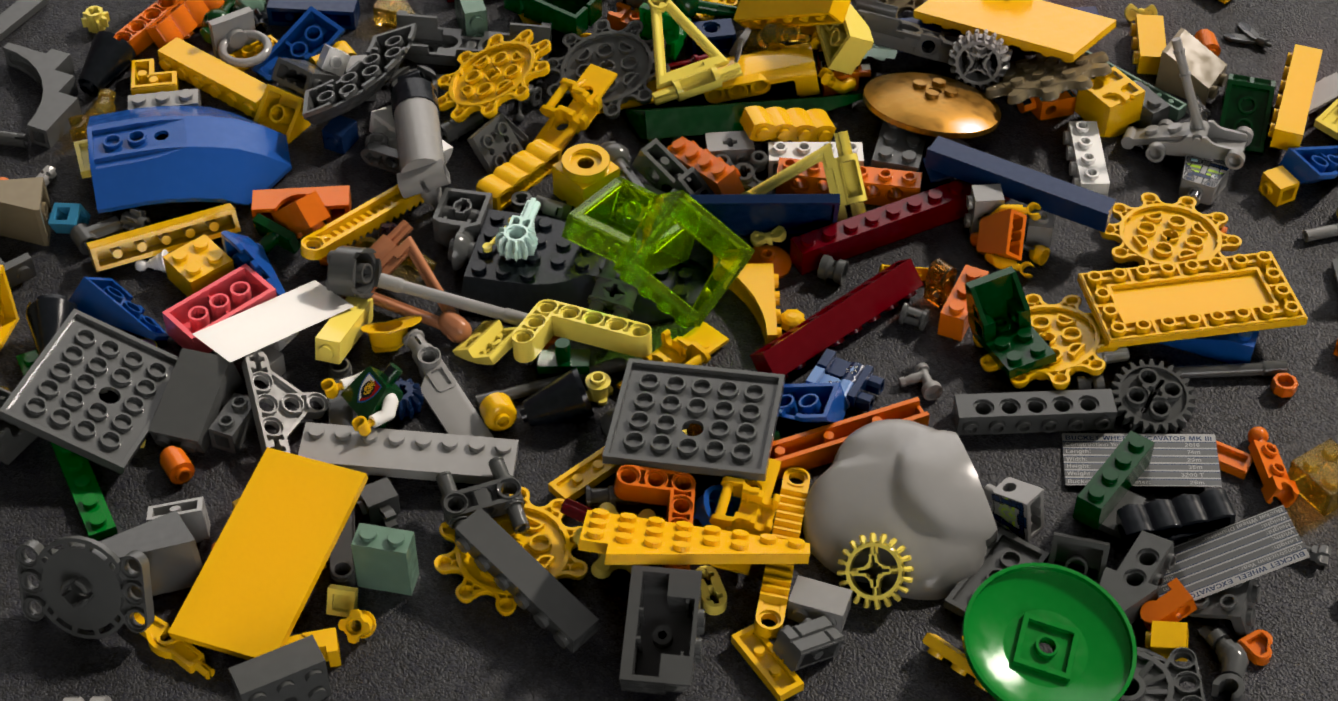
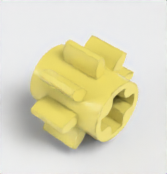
M90 6L85 12H82L83 18H81L83 28L88 27L89 32L98 33L109 27L108 11L103 12L102 7Z

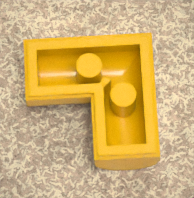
M153 58L132 60L131 94L179 90L177 71L155 72V61Z

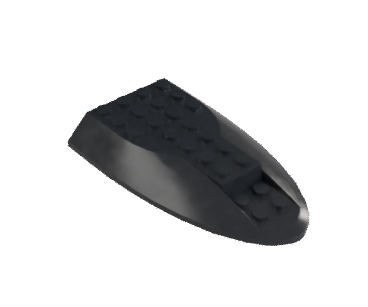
M488 209L463 277L461 296L525 313H529L539 301L544 299L556 300L588 309L589 303L587 299L591 295L596 283L595 277L602 272L607 255L612 254L613 260L615 255L622 259L615 279L622 281L626 279L632 261L637 262V267L639 262L646 266L639 284L641 292L635 300L633 314L627 317V319L642 322L649 326L686 319L708 310L717 302L720 295L719 285L710 271L673 249L623 232L569 220L536 215L534 221L538 245L534 255L528 256L527 260L522 258L518 259L517 262L515 259L506 260L505 256H499L495 244L492 246L493 250L491 252L485 253L482 245L490 242L498 234L499 228L504 227L512 215H521V213ZM459 309L460 315L498 320ZM605 309L602 313L612 315L613 311Z

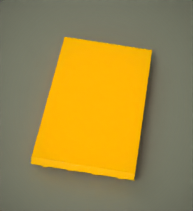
M927 0L913 12V18L922 20L925 24L934 23L941 25L943 29L959 30L962 34H966V31L969 30L973 35L977 28L980 34H983L984 30L987 29L989 36L996 32V40L1003 38L1004 42L1002 45L1017 46L1023 51H1035L1041 53L1044 57L1053 56L1060 58L1066 63L1074 62L1116 27L1115 19L1043 0Z
M1271 251L1211 257L1200 260L1190 259L1174 263L1165 262L1148 266L1140 265L1131 268H1115L1105 271H1090L1088 273H1079L1077 278L1108 349L1306 325L1308 320L1306 313Z
M267 447L168 631L169 636L246 660L285 646L368 481L367 473Z

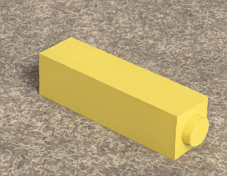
M346 297L345 300L354 307L332 316L315 337V360L341 364L364 333L361 331V327L373 321V298Z

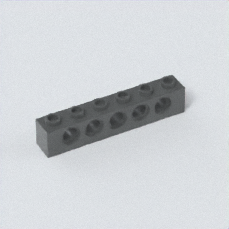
M1112 389L955 394L952 414L957 435L971 436L1113 430L1117 409Z

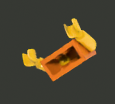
M817 31L810 37L812 49L817 50L819 48L817 73L823 96L844 95L848 92L856 91L859 87V78L871 76L870 64H860L852 75L829 69Z
M1031 202L1027 207L1019 204L1000 205L989 216L981 218L979 231L972 233L970 236L972 246L976 247L977 252L983 254L985 260L995 268L1002 270L1012 266L1014 270L1020 271L1025 278H1032L1033 275L1024 273V269L1028 266L1035 268V266L1029 261H1025L1022 264H1018L1017 261H1022L1027 215L1024 214H1028L1031 220H1039L1041 214L1031 212L1035 209L1040 210V205L1037 202Z

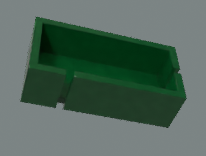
M504 0V8L519 15L524 13V17L540 24L542 22L552 23V29L565 35L575 33L580 36L588 29V26L591 27L602 17V0Z

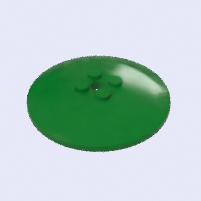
M1023 563L1002 569L987 578L977 588L963 616L962 643L966 659L980 684L997 701H1119L1133 679L1137 662V646L1128 617L1107 590L1089 577L1067 567L1049 563ZM1046 643L1050 645L1053 652H1043L1039 648V644Z

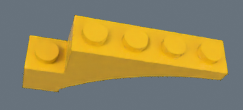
M713 246V277H715L716 281L730 289L747 305L761 328L765 345L781 336L782 327H777V324H781V309H776V306H780V291H775V288H779V274H774L773 263H748V256H743V246Z

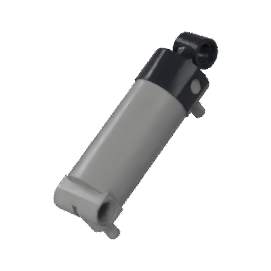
M419 69L398 76V83L392 88L390 95L400 173H397V183L404 199L421 194L424 202L432 204L434 210H436L442 196L441 187L450 184L451 180L444 160L437 90L430 81L425 79L423 72Z

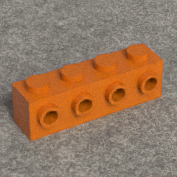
M681 136L667 147L687 169L693 166L715 195L741 194L745 191L740 180L741 174L734 165L730 166L725 163L721 157L712 155L708 149H702L694 140L690 141Z

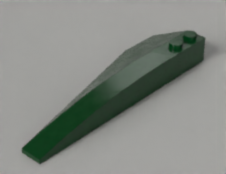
M863 94L711 103L709 105L696 104L686 107L666 106L625 110V115L640 139H648V143L657 138L662 143V138H670V141L673 142L681 136L742 131L744 129L740 123V118L744 108L748 106H761L765 109L769 107H782L785 110L789 108H802L806 111L809 109H822L827 112L862 100Z

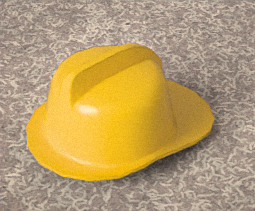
M414 315L386 322L370 323L362 326L361 331L368 333L373 352H392L404 345L402 341L403 337L408 333V328L420 323L422 317Z

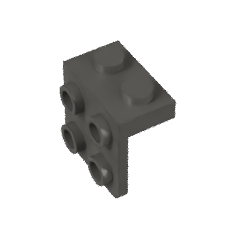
M1254 578L1194 601L1197 610L1188 616L1231 620L1236 636L1244 637L1249 634L1250 626L1255 625V606L1261 600V587L1257 586Z

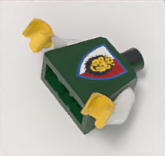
M390 362L384 371L370 366L358 374L340 379L339 383H336L332 378L324 379L321 382V387L326 397L330 399L336 398L340 390L343 391L341 396L358 415L351 422L354 430L359 431L362 436H367L371 432V427L385 428L388 421L395 417L398 404L403 397V392L395 382L403 371L397 365Z

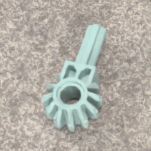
M532 197L530 200H527L521 215H512L506 227H500L498 234H496L495 245L497 246L499 256H505L506 260L515 259L516 262L521 258L527 260V257L533 256L535 249H537L538 238L536 237L534 220L541 204L536 198Z

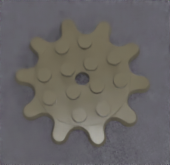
M1104 51L1088 55L1083 53L1071 63L1063 62L1060 58L1053 56L1044 57L1041 53L1037 52L1036 56L1032 59L1009 61L1010 67L1006 70V74L1000 77L998 84L992 81L993 86L986 89L985 97L987 99L1008 96L1007 103L1011 105L1022 103L1032 97H1041L1043 101H1053L1060 97L1061 92L1071 89L1087 90L1092 88L1093 82L1090 78L1108 75L1112 73V69L1106 63L1109 61V58Z

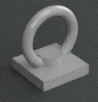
M249 6L208 21L214 57L222 59V61L231 66L244 68L258 65L270 56L272 42L267 35L256 30L253 10ZM256 41H260L263 44L262 51L250 58H235L229 55L243 46L250 45Z

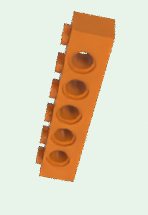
M779 157L777 173L800 159ZM823 162L817 163L776 187L775 194H830ZM860 166L867 201H864V204L884 206L920 193L922 172Z

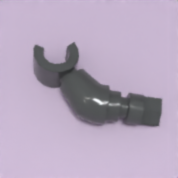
M1206 625L1198 629V633L1215 650V653L1218 655V662L1221 664L1220 676L1214 679L1212 683L1211 696L1218 697L1222 692H1229L1232 694L1230 701H1244L1245 683L1243 677L1249 664L1244 648L1239 643L1229 639V635L1222 628L1214 629L1212 626Z

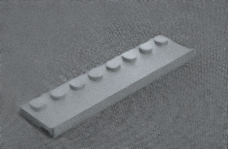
M306 422L298 455L367 473V475L436 481V476L439 473L450 471L455 483L479 485L494 480L488 465L489 461L494 457H503L509 474L514 476L519 440L372 427L369 435L362 436L359 431L354 430L353 426Z

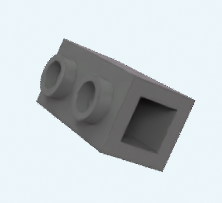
M234 392L209 427L212 447L235 454L256 426L249 395Z

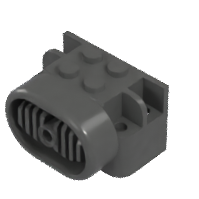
M632 565L619 676L621 691L666 695V692H684L691 687L696 665L702 662L703 646L700 635H704L705 609H701L702 571Z

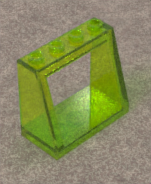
M617 177L568 214L562 237L643 277H647L689 260L702 215L622 177Z
M684 190L655 196L613 270L620 274L619 277L622 281L635 286L641 296L657 304L656 307L660 311L670 314L675 318V323L683 328L699 327L751 259L755 250ZM673 221L719 258L717 265L693 307L640 265Z

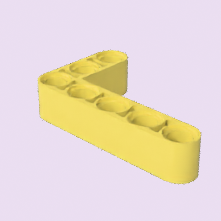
M551 299L539 301L512 334L513 356L520 363H529L536 359L553 336L567 338L572 341L639 358L649 356L652 353V330L648 324Z

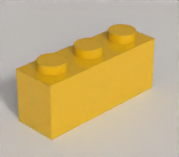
M1136 14L1135 23L1130 25V36H1133L1131 50H1135L1133 51L1132 64H1136L1137 74L1157 75L1161 54L1166 47L1163 16Z

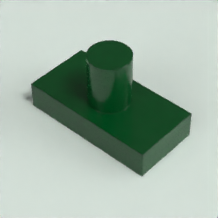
M259 213L252 219L259 235L263 236L258 243L263 246L266 255L276 245L294 254L300 249L301 246L294 232Z
M559 338L555 341V349H542L539 353L537 373L564 374L570 369L577 367L579 374H589L591 351L590 349H571L569 339Z

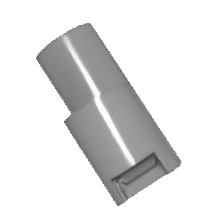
M540 195L535 197L541 204L539 210L542 211V214L557 219H567L570 216L571 205Z

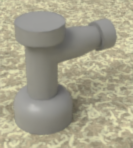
M927 363L917 364L914 367V373L898 378L901 388L922 382L921 393L926 400H935L943 393L941 384L938 381L932 380Z

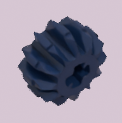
M400 377L399 381H396L395 384L403 392V397L398 404L396 415L393 419L399 417L402 421L404 417L412 419L414 413H420L424 397L419 383H414L411 378L403 381Z

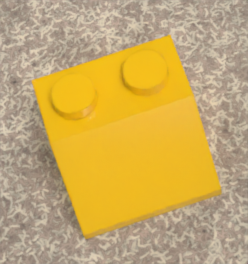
M267 84L254 117V122L285 134L288 144L311 125L302 115L303 97L283 88Z

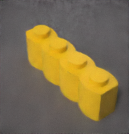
M748 106L744 108L740 118V123L750 140L756 142L767 140L773 142H787L790 140L792 142H831L836 131V127L827 112L822 109H809L806 111L802 108H789L785 110L782 107H769L765 109L761 106Z
M541 138L529 143L525 150L514 154L509 162L496 167L493 174L480 179L476 185V191L492 193L493 209L502 211L511 204V196L515 192H527L530 187L537 185L546 175L552 173V165L562 160V150Z

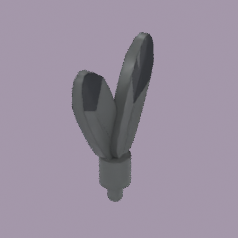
M1243 22L1238 23V29L1242 34L1227 33L1223 35V38L1230 42L1256 44L1263 48L1266 46L1272 47V44L1267 39L1260 37L1250 25Z

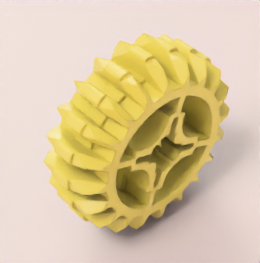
M873 532L869 536L870 542H867L864 535H860L861 545L851 540L849 544L854 550L852 552L848 549L842 550V553L848 557V560H838V564L845 565L846 568L845 570H838L837 575H846L847 580L839 582L840 587L849 584L850 590H853L852 594L854 592L857 594L853 603L858 604L864 598V608H869L871 601H874V607L878 610L881 608V600L884 601L886 607L892 606L889 598L891 596L897 602L901 601V596L897 593L898 590L908 593L909 589L902 584L903 582H913V578L905 576V572L914 571V567H905L904 562L910 561L912 557L911 555L904 557L900 555L906 549L904 545L900 546L897 550L894 548L898 541L896 538H892L889 544H887V534L883 533L880 536V541H877L876 533ZM878 547L888 551L896 560L897 565L888 566L883 564ZM869 548L868 563L864 567L853 568L856 557L863 550ZM874 560L878 564L877 567L889 569L888 572L878 574L877 579L872 578L873 575H869V573L861 572L862 570L873 568ZM890 574H898L894 586L886 593L881 594L884 577ZM854 576L866 577L870 581L872 594L863 591L857 585Z

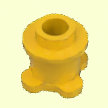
M353 609L347 618L339 620L338 628L347 635L349 643L355 644L359 642L360 638L372 636L376 629V619L367 610Z

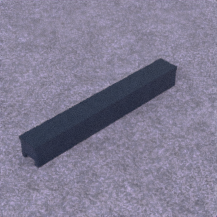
M938 136L932 145L927 148L925 167L972 185L1001 184L1005 197L1027 205L1031 202H1037L1041 210L1104 233L1113 218L1112 210L1116 199L941 136Z

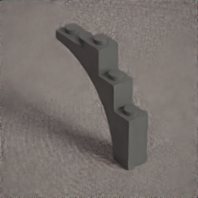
M8 42L3 47L7 64L31 76L43 90L41 103L35 115L27 124L31 143L51 149L82 116L79 100L75 97L78 94L75 77L72 75L75 71L71 55L52 48L47 53H43Z

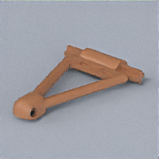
M402 220L387 236L382 234L370 247L376 251L374 255L381 261L382 273L391 275L409 256L427 287L444 291L412 236H408L414 229L406 220ZM374 287L371 293H374L370 297L373 298V305L405 317L420 316L422 317L420 323L441 330L442 334L454 343H461L472 334L470 323L457 313L454 307L437 303L443 312L440 316L374 292L378 287Z

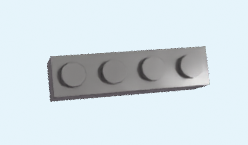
M1337 72L1323 77L1315 83L1305 128L1313 125L1315 119L1338 98ZM1276 102L1272 104L1271 113L1268 123L1269 125L1271 123H1274L1271 122Z

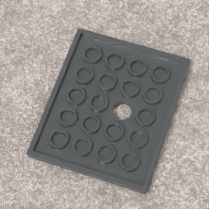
M74 308L0 408V419L122 475L149 434L148 430L178 356ZM113 391L118 395V402L106 403L100 399L99 394Z
M628 358L602 455L603 463L622 466L636 465L676 472L765 481L785 385V374ZM690 424H698L703 432L697 436H688L682 430L689 428Z

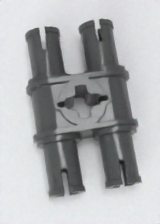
M608 254L602 272L595 277L596 283L593 291L588 296V309L603 312L605 309L613 311L612 315L627 319V317L633 314L635 300L641 292L639 284L646 266L639 262L637 267V262L632 261L626 279L623 281L618 280L615 277L622 259L615 255L613 260V255Z

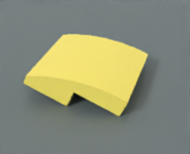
M500 320L483 321L472 332L471 336L461 342L452 352L454 355L469 362L481 365H495L513 347L512 334L517 327L504 328Z

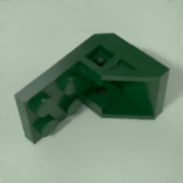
M1229 73L1223 92L1219 125L1232 130H1236L1240 126L1251 128L1254 136L1251 144L1246 146L1244 153L1262 156L1276 81Z
M1012 266L965 283L968 322L973 336L1009 379L1056 362V353L1031 326L1030 308L1018 275Z

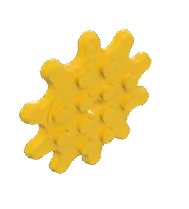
M526 29L511 41H504L502 34H495L488 39L487 46L477 53L471 51L462 52L457 57L458 63L461 64L459 69L454 73L445 74L437 80L438 87L448 90L443 96L438 98L439 111L443 112L455 107L450 116L457 123H461L477 111H480L487 119H492L498 114L499 107L508 100H526L530 95L529 82L535 78L546 76L550 72L549 62L539 61L543 56L550 53V40L545 39L530 45L534 40L532 30Z
M1150 192L1141 195L1142 206L1139 207L1115 203L1112 214L1120 222L1115 224L1109 223L1105 233L1099 231L1103 239L1113 240L1121 244L1114 247L1111 251L1115 262L1136 261L1139 265L1146 266L1165 262H1182L1190 259L1200 260L1211 257H1225L1221 252L1237 251L1242 244L1240 237L1225 234L1219 230L1228 222L1226 214L1222 212L1202 214L1195 209L1196 199L1190 196H1182L1176 203L1169 204L1162 202L1156 194Z
M1038 294L1026 295L1025 297L1030 308L1031 326L1044 341H1050L1049 346L1056 353V362L1011 378L1010 382L1015 388L1021 389L1034 379L1041 381L1049 380L1055 389L1064 390L1070 383V376L1076 372H1086L1093 376L1101 375L1106 367V363L1097 354L1106 351H1116L1119 347L1108 349L1093 314L1084 313L1079 310L1082 303L1081 298L1077 295H1067L1060 303L1047 304ZM972 336L976 346L982 347L976 338ZM989 354L980 359V364L986 372L1001 369Z
M521 487V493L525 501L523 510L530 525L529 530L516 534L507 514L493 519L557 580L563 578L583 579L588 572V566L586 562L576 559L571 554V551L578 547L573 541L574 532L583 526L568 527L562 523L561 519L565 515L560 510L564 499H553L547 505L538 507L530 502L529 490ZM443 522L439 527V532L445 540L454 543L455 547L451 552L436 557L434 567L440 574L453 573L464 577L462 583L455 590L457 599L461 603L468 604L479 596L489 595L496 598L495 606L502 616L512 615L517 607L514 596L507 590H501L495 583L494 577L488 571L483 572L480 570L474 558L468 552L465 554L457 547L455 543V530L451 529L446 522Z

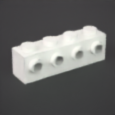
M1069 121L1067 131L1063 132V144L1067 145L1066 160H1070L1069 175L1073 176L1072 184L1108 196L1110 181L1097 121Z
M805 141L768 142V178L777 173L779 157L801 160L828 143H831L834 158L839 157L836 143ZM850 142L852 152L857 153L859 165L864 166L862 142Z

